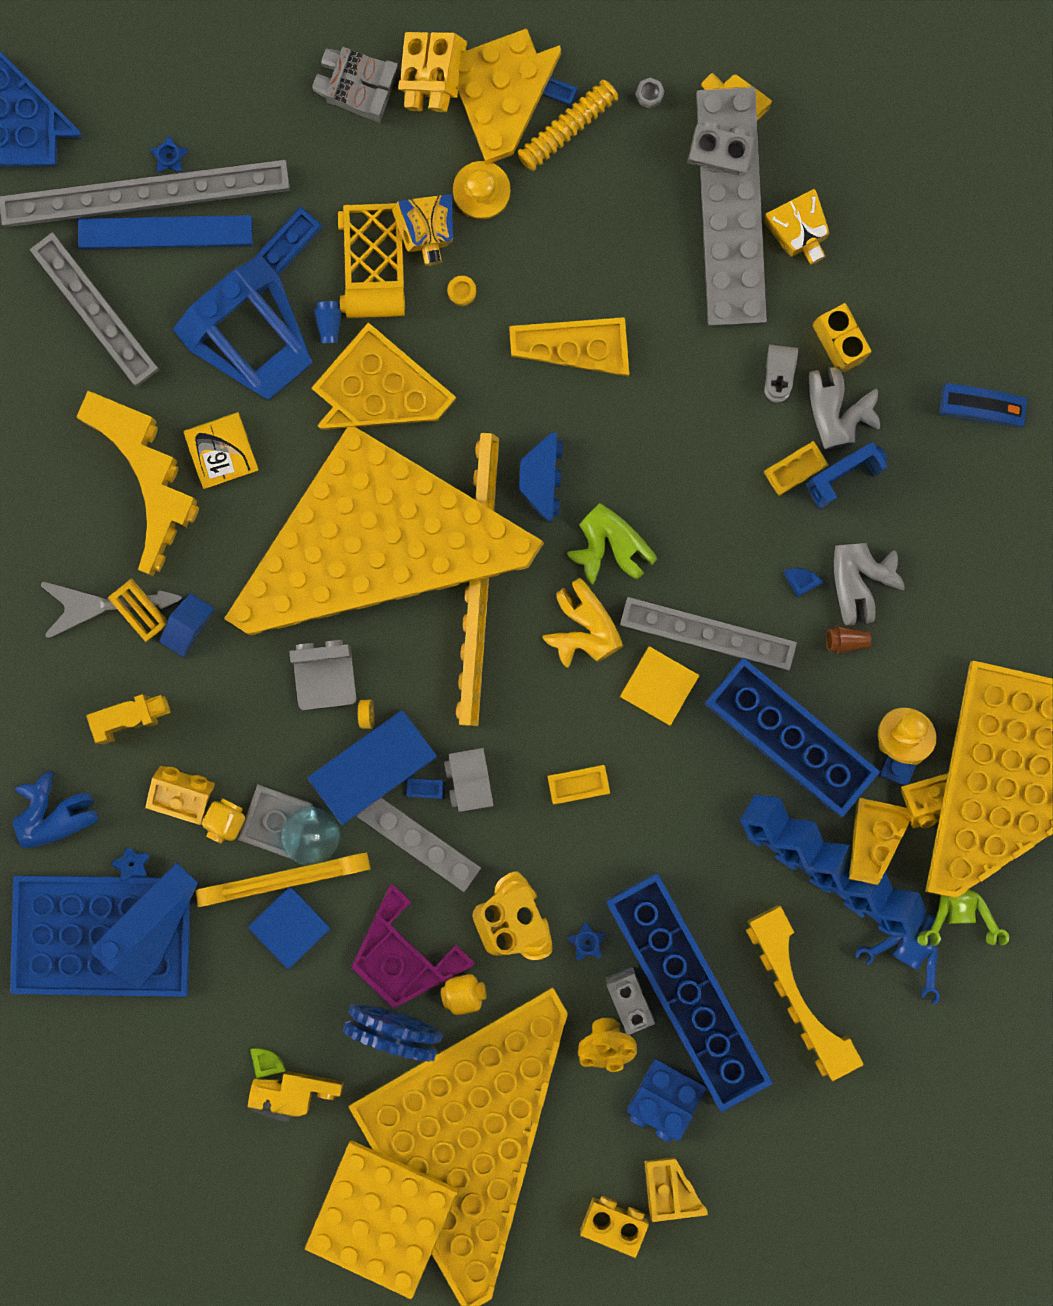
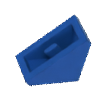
M190 593L170 615L159 642L184 658L215 608Z

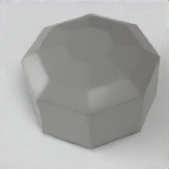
M650 77L640 81L635 95L639 105L651 109L661 104L665 91L660 81Z

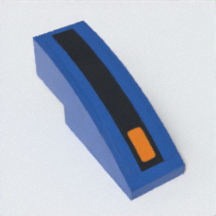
M946 383L942 386L939 416L966 419L965 421L1023 428L1027 398L984 388Z

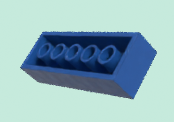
M745 658L739 660L703 703L838 817H843L880 773L877 768Z

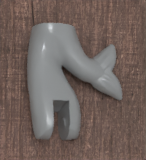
M829 367L831 387L823 388L819 370L809 372L811 406L825 450H833L855 444V428L859 421L875 429H880L879 417L873 410L878 400L877 388L862 397L855 405L849 407L839 419L845 384L842 372L838 367Z
M867 543L835 546L834 578L840 611L845 625H855L856 623L855 603H859L860 618L863 624L872 623L875 620L876 607L874 598L859 572L873 580L881 581L887 586L902 591L905 590L902 578L896 573L898 555L895 550L881 563H877L873 559Z

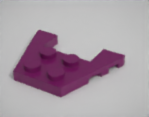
M391 884L351 968L395 1008L472 967L475 962L457 944L436 966L425 958L391 925L399 914L412 902L394 884Z

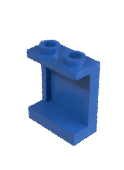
M871 442L814 476L805 486L821 510L837 498L830 483L862 464H866L873 476L876 477L888 467L886 464L888 458L880 446L876 447Z

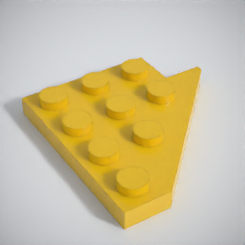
M527 28L461 53L459 82L456 88L458 89L486 165L514 154L562 54L560 45L536 53Z
M369 322L312 387L315 393L333 407L317 425L321 430L353 426L366 427L438 421L457 399Z

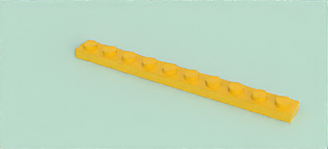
M480 433V441H477L475 447L476 457L479 458L478 470H475L473 475V483L476 487L475 500L494 511L499 437L492 433ZM489 578L471 580L465 588V601L468 603L467 614L463 617L462 624L466 637L460 651V657L464 664L463 672L459 674L458 687L462 690L461 702H458L456 707V717L459 719V725L478 726Z

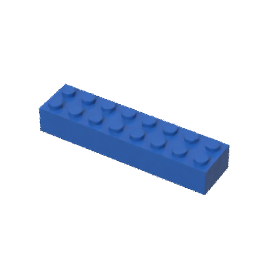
M655 872L606 899L605 902L720 1112L772 1085L773 1082L659 874Z

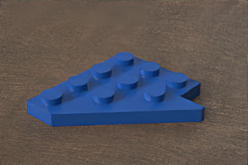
M0 52V167H57V138H82V134Z

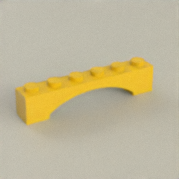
M776 905L748 920L747 923L750 928L746 929V932L753 945H760L764 954L759 957L767 972L773 970L777 978L773 984L781 998L787 997L791 1007L787 1008V1011L794 1024L800 1022L805 1033L801 1034V1038L808 1050L814 1049L819 1059L814 1062L822 1077L828 1075L834 1081L863 1066L864 1064L851 1039L846 1035L840 1038L826 1029L812 1014L801 997L792 974L789 959V935L795 932L781 906Z

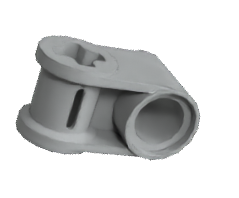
M769 344L764 390L767 399L771 402L781 403L789 397L797 365L798 348ZM776 382H780L783 388L780 393L776 392V387H774Z

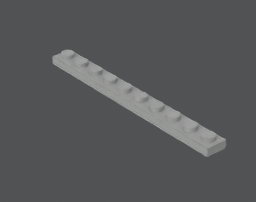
M286 160L0 196L2 226L6 228L290 191Z

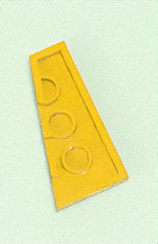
M625 317L509 326L511 357L629 377Z

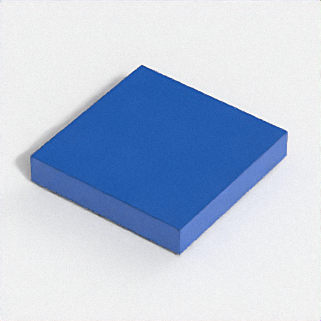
M289 887L248 926L287 969L292 967L331 929L293 887Z

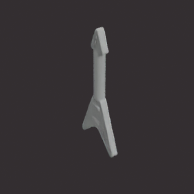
M48 582L41 583V587L59 600L65 608L64 613L46 632L45 636L47 638H52L104 613L106 610H118L109 599ZM161 590L155 595H146L160 609L171 606L183 599L182 596ZM133 596L141 607H145L136 596ZM124 597L119 598L128 609L132 608Z

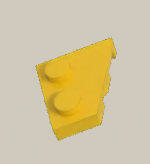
M675 1158L645 1161L650 1221L658 1222L708 1215L707 1209L699 1200L693 1186L685 1177L682 1168Z

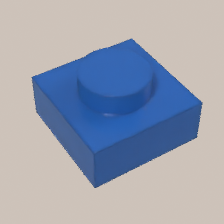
M886 755L879 776L906 786L910 782L916 765L900 763Z

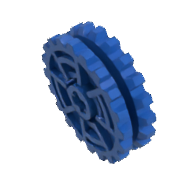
M352 1003L350 1005L348 1013L355 1020L345 1022L342 1030L345 1035L352 1037L353 1040L362 1042L364 1045L372 1046L377 1050L386 1051L393 1055H400L408 1059L413 1058L418 1061L430 1062V1060H435L437 1051L430 1044L441 1042L443 1032H440L438 1028H434L432 1025L424 1023L419 1019L411 1018L408 1015L400 1014L393 1010H386L382 1007H373L360 1003Z

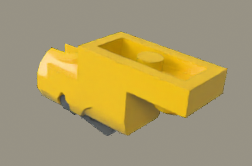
M288 1070L283 1074L282 1083H278L279 1080L254 1078L250 1089L248 1108L254 1112L286 1123L292 1116L298 1117L307 1114L312 1092H317V1097L322 1099L334 1100V1096L340 1097L344 1081Z

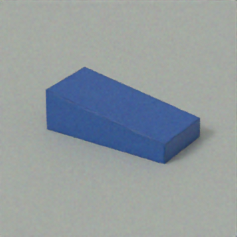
M550 77L542 95L572 107L579 90L575 86Z
M407 779L406 796L444 799L445 781Z

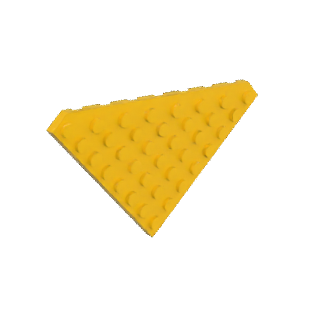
M355 426L347 427L224 619L251 636L262 633V631L274 628L280 629L311 619H321L352 609L358 610L393 599L399 600L420 595L419 593L430 590H440L471 580H481L498 576L500 573L526 569L529 568L544 542Z
M974 660L970 661L925 892L952 898H958L967 892L968 889L982 882L1000 870L1001 867L1018 858L1037 843L1053 834V678Z
M553 987L436 1054L434 1061L430 1060V1062L424 1061L348 1106L374 1151L459 1189L432 1255L461 1306H481L491 1300L568 1014Z

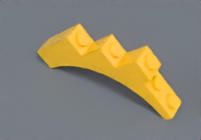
M87 391L77 418L102 432L113 441L128 459L139 480L146 506L147 531L145 548L138 570L154 576L155 571L160 572L164 565L166 556L163 553L166 545H171L177 533V529L174 528L175 524L187 528L189 522L193 523L199 511V507L196 506L198 501L191 496L167 487L168 482L172 483L176 478L178 472L177 461L171 456L147 447L148 442H153L158 427L155 426L157 421L154 418Z

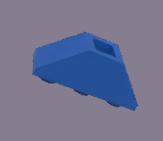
M550 433L521 459L519 493L546 523H552L553 516H559L560 499L554 498V487H560L561 470H555L556 458H562L563 441H557V433Z

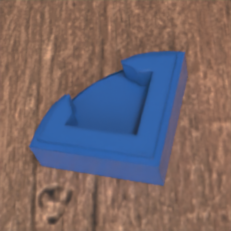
M791 568L783 572L796 597L823 583L819 576L806 569Z

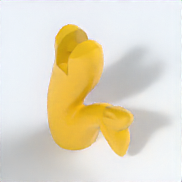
M581 578L573 581L572 585L582 603L576 605L565 588L556 593V598L563 612L569 618L587 628L591 633L575 631L542 636L548 645L558 648L559 658L567 668L570 666L575 649L581 648L598 662L623 647L620 635L608 612Z

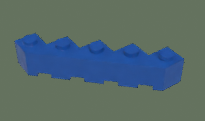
M754 796L740 819L749 841L758 847L763 843L776 852L774 858L793 871L797 867L811 876L809 882L827 894L833 891L845 899L843 905L862 918L867 914L880 923L878 929L887 935L914 939L927 914L920 893L910 890L893 889L886 871L878 885L849 879L852 853L850 845L824 842L815 821L790 819L781 798Z

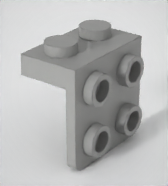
M343 640L326 641V647L314 648V643L296 645V650L289 651L290 662L294 664L297 700L300 709L310 710L352 705L356 702L351 646L348 644L343 645Z

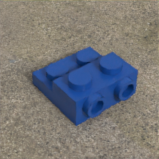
M654 1058L626 1108L627 1113L631 1114L629 1120L642 1128H645L647 1124L656 1128L655 1135L669 1143L672 1139L679 1142L707 1087Z

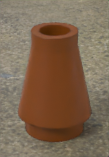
M836 625L834 628H829L826 633L827 650L834 652L836 655L870 648L871 634L869 631Z

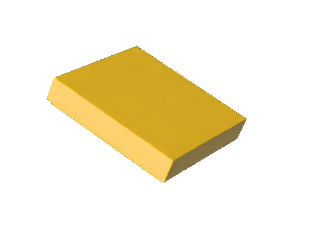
M649 646L620 697L671 726L699 675Z

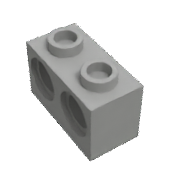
M703 122L702 125L697 124L687 163L744 176L747 173L755 138L748 136L749 132L742 129L732 128L731 132L720 130V125L716 123ZM703 137L711 138L715 144L714 150L709 152L702 150L699 140ZM731 144L740 145L743 149V156L740 158L731 157L728 153V146Z

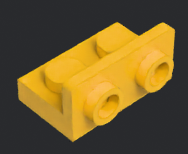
M160 766L152 777L145 808L201 825L215 783L208 781L200 775L192 776L180 772L174 767Z
M948 773L901 787V794L911 815L910 825L912 829L919 827L922 829L930 828L939 822Z

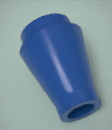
M339 301L316 302L314 313L321 343H338L342 315Z

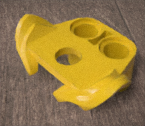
M518 871L511 872L502 877L496 884L495 894L485 903L477 905L472 917L483 945L489 954L501 956L520 953L527 959L540 960L552 953L553 948L549 924L546 918H541L534 899L537 898L535 891ZM487 907L492 909L494 913L492 922L487 921L485 918ZM523 907L527 908L532 915L531 921L526 925L520 923L517 919V912ZM499 934L504 937L506 942L503 950L496 943Z

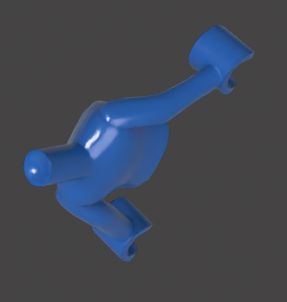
M927 915L914 939L891 935L872 948L862 945L856 949V959L862 952L870 954L865 962L866 965H869L873 962L874 956L899 942L892 955L916 970H919L921 963L929 955L927 960L926 986L921 990V997L924 998L927 992L932 991L935 992V996L931 1004L939 1002L940 995L935 987L938 947L937 945L932 946L930 944V936H928V944L926 946H921L917 940L921 931L931 929L935 920L934 916Z

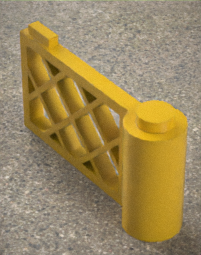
M396 203L343 205V211H338V229L344 230L346 285L345 295H340V310L342 313H346L347 318L405 316L402 236L396 221L387 229L377 220L383 212H393L392 207ZM350 213H363L369 220L358 230L350 223ZM373 223L384 232L374 243L363 235ZM395 228H396V237L392 234V232L395 230ZM350 229L355 233L352 237L350 234ZM387 237L391 238L397 246L389 257L378 248ZM358 238H361L369 246V249L360 258L351 251V245ZM373 251L385 260L375 271L363 262ZM396 256H397V264H395V263L392 261ZM351 257L356 261L352 266ZM389 264L397 271L398 281H384L379 274ZM360 265L371 274L364 282L352 283V273Z

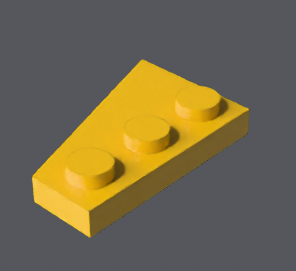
M864 798L857 800L849 879L875 885L880 883L911 820L908 808Z

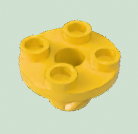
M485 161L472 162L464 166L456 175L453 183V197L456 205L465 216L475 219H489L498 215L506 208L510 198V182L506 173L496 164L489 163L486 165Z
M897 708L887 713L878 727V746L881 752L887 754L895 761L918 765L935 748L936 731L929 718L920 711L912 708Z
M609 1017L597 1019L592 1024L591 1035L585 1037L578 1045L580 1064L584 1067L606 1068L610 1072L621 1071L624 1068V1064L630 1062L636 1056L637 1043L630 1035L620 1032L621 1023Z

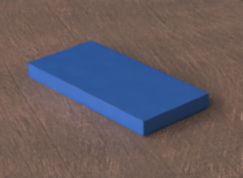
M401 710L311 774L307 779L341 826H343L436 759L437 755L405 712Z

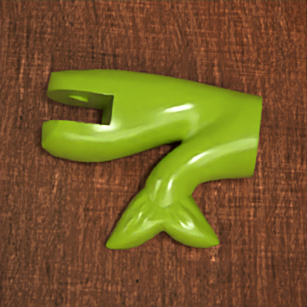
M599 503L579 524L588 540V548L567 552L572 561L584 565L585 576L591 585L594 584L600 569L601 559L605 551L606 537L610 542L618 565L626 574L634 579H639L644 575V572L630 559L635 552L650 565H653L657 560L654 552L625 520L602 503Z

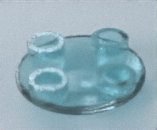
M303 807L292 814L285 823L281 835V843L287 855L299 864L307 866L325 862L334 854L338 847L340 838L339 827L335 819L325 810L315 807Z

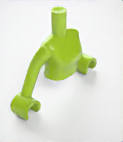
M968 889L967 892L958 898L941 895L938 912L931 929L921 931L917 940L921 946H926L928 944V936H930V944L932 946L938 945L941 941L939 931L945 918L946 924L976 923V907L990 930L986 935V942L989 945L996 944L997 935L999 937V944L1006 945L1009 942V934L1005 930L998 928L983 898L978 893Z

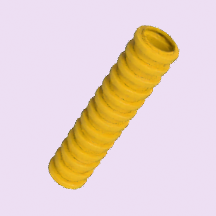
M602 79L599 82V86L595 85L592 92L588 91L585 98H579V103H573L572 109L567 108L565 115L560 114L558 121L553 120L551 127L546 126L544 133L540 131L538 138L533 137L531 139L532 143H526L523 150L519 149L517 151L519 159L527 169L535 171L537 164L542 165L544 158L548 160L550 153L555 154L557 152V147L562 148L564 146L563 142H569L571 140L570 137H575L578 130L582 131L585 124L589 125L592 118H598V113H604L605 107H611L612 101H618V93L608 81Z

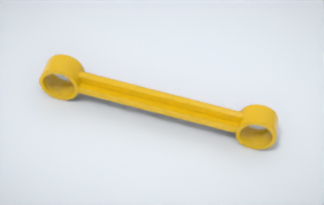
M366 852L195 890L198 907L371 870Z

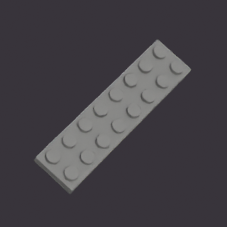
M755 87L697 90L698 125H702L703 122H712L720 125V130L731 132L732 128L742 129L749 132L748 136L755 138L747 173L744 176L700 166L708 326L766 323ZM703 137L699 140L702 150L706 152L714 150L715 144L711 138ZM731 144L728 146V153L733 158H740L743 156V149L738 144Z

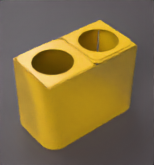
M846 303L819 316L813 322L812 326L834 367H838L841 372H846L862 364L872 352ZM839 311L845 315L849 322L845 330L835 331L829 326L828 319L833 312ZM851 336L857 337L863 349L856 357L847 356L842 349L844 340Z

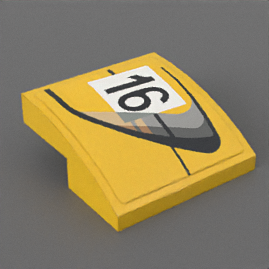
M239 412L183 431L203 489L258 471V465Z

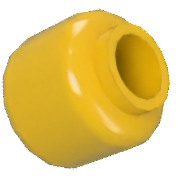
M223 798L220 802H212L202 820L203 828L208 831L206 837L222 844L224 839L234 841L245 822V816L241 813L243 808Z
M472 974L451 977L446 981L445 986L441 988L444 1008L450 1010L454 1015L479 1011L482 1006V1000L486 999L487 996L484 983L478 982L477 978Z

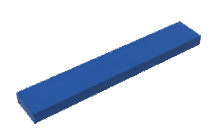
M251 215L78 219V248L80 250L253 246V218Z

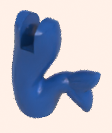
M53 771L43 774L35 784L27 783L16 787L15 791L31 802L24 812L12 820L21 848H33L53 843L96 823L99 820L96 811L76 814V811L85 809L94 803L91 794L79 793L68 797L47 818L43 819L48 806V795L52 787Z

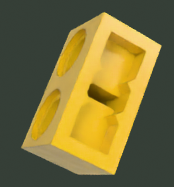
M601 1196L600 1199L593 1197L580 1228V1236L636 1258L649 1226L648 1219L644 1218L645 1213L632 1207H628V1210L616 1206V1201L605 1196ZM599 1212H605L610 1216L609 1222L603 1226L597 1225L593 1221L594 1216ZM628 1223L634 1224L637 1227V1232L630 1237L624 1236L621 1233V1228Z

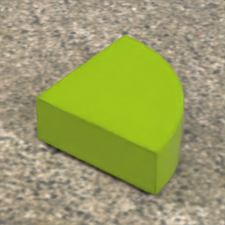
M260 1047L250 1049L256 1078L286 1072L283 1061L271 1050Z

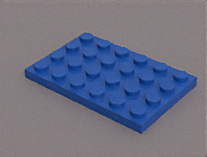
M13 876L10 994L189 996L191 900L181 917L159 967L136 989L112 973L89 950L162 877H131L126 882H122L121 877Z

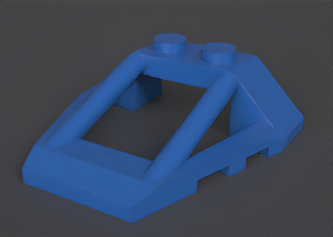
M262 255L230 272L192 304L173 328L174 332L192 353L267 400L274 397L313 364L293 314L294 312L286 296L282 281ZM268 288L287 326L261 297V294ZM248 299L287 344L257 371H254L216 327ZM211 338L235 367L203 343Z

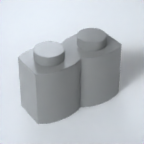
M484 748L449 754V760L444 761L447 778H453L455 789L449 790L452 807L458 806V811L464 812L494 806Z

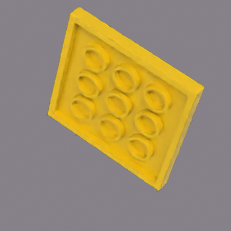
M351 1140L338 1167L305 1250L412 1299L459 1189Z

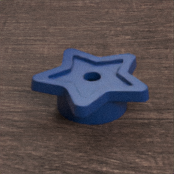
M167 137L165 142L159 147L152 148L150 152L158 159L157 172H162L168 168L181 172L180 160L187 154L188 149L177 147L171 137ZM167 154H171L172 157L168 159Z
M127 847L124 856L114 860L112 866L121 871L122 882H126L131 877H146L147 873L144 865L150 856L147 853L136 854L130 847Z
M585 922L579 934L568 937V941L576 946V959L581 960L587 955L601 958L602 954L599 944L606 937V934L593 932L588 923ZM585 940H590V944L585 945Z

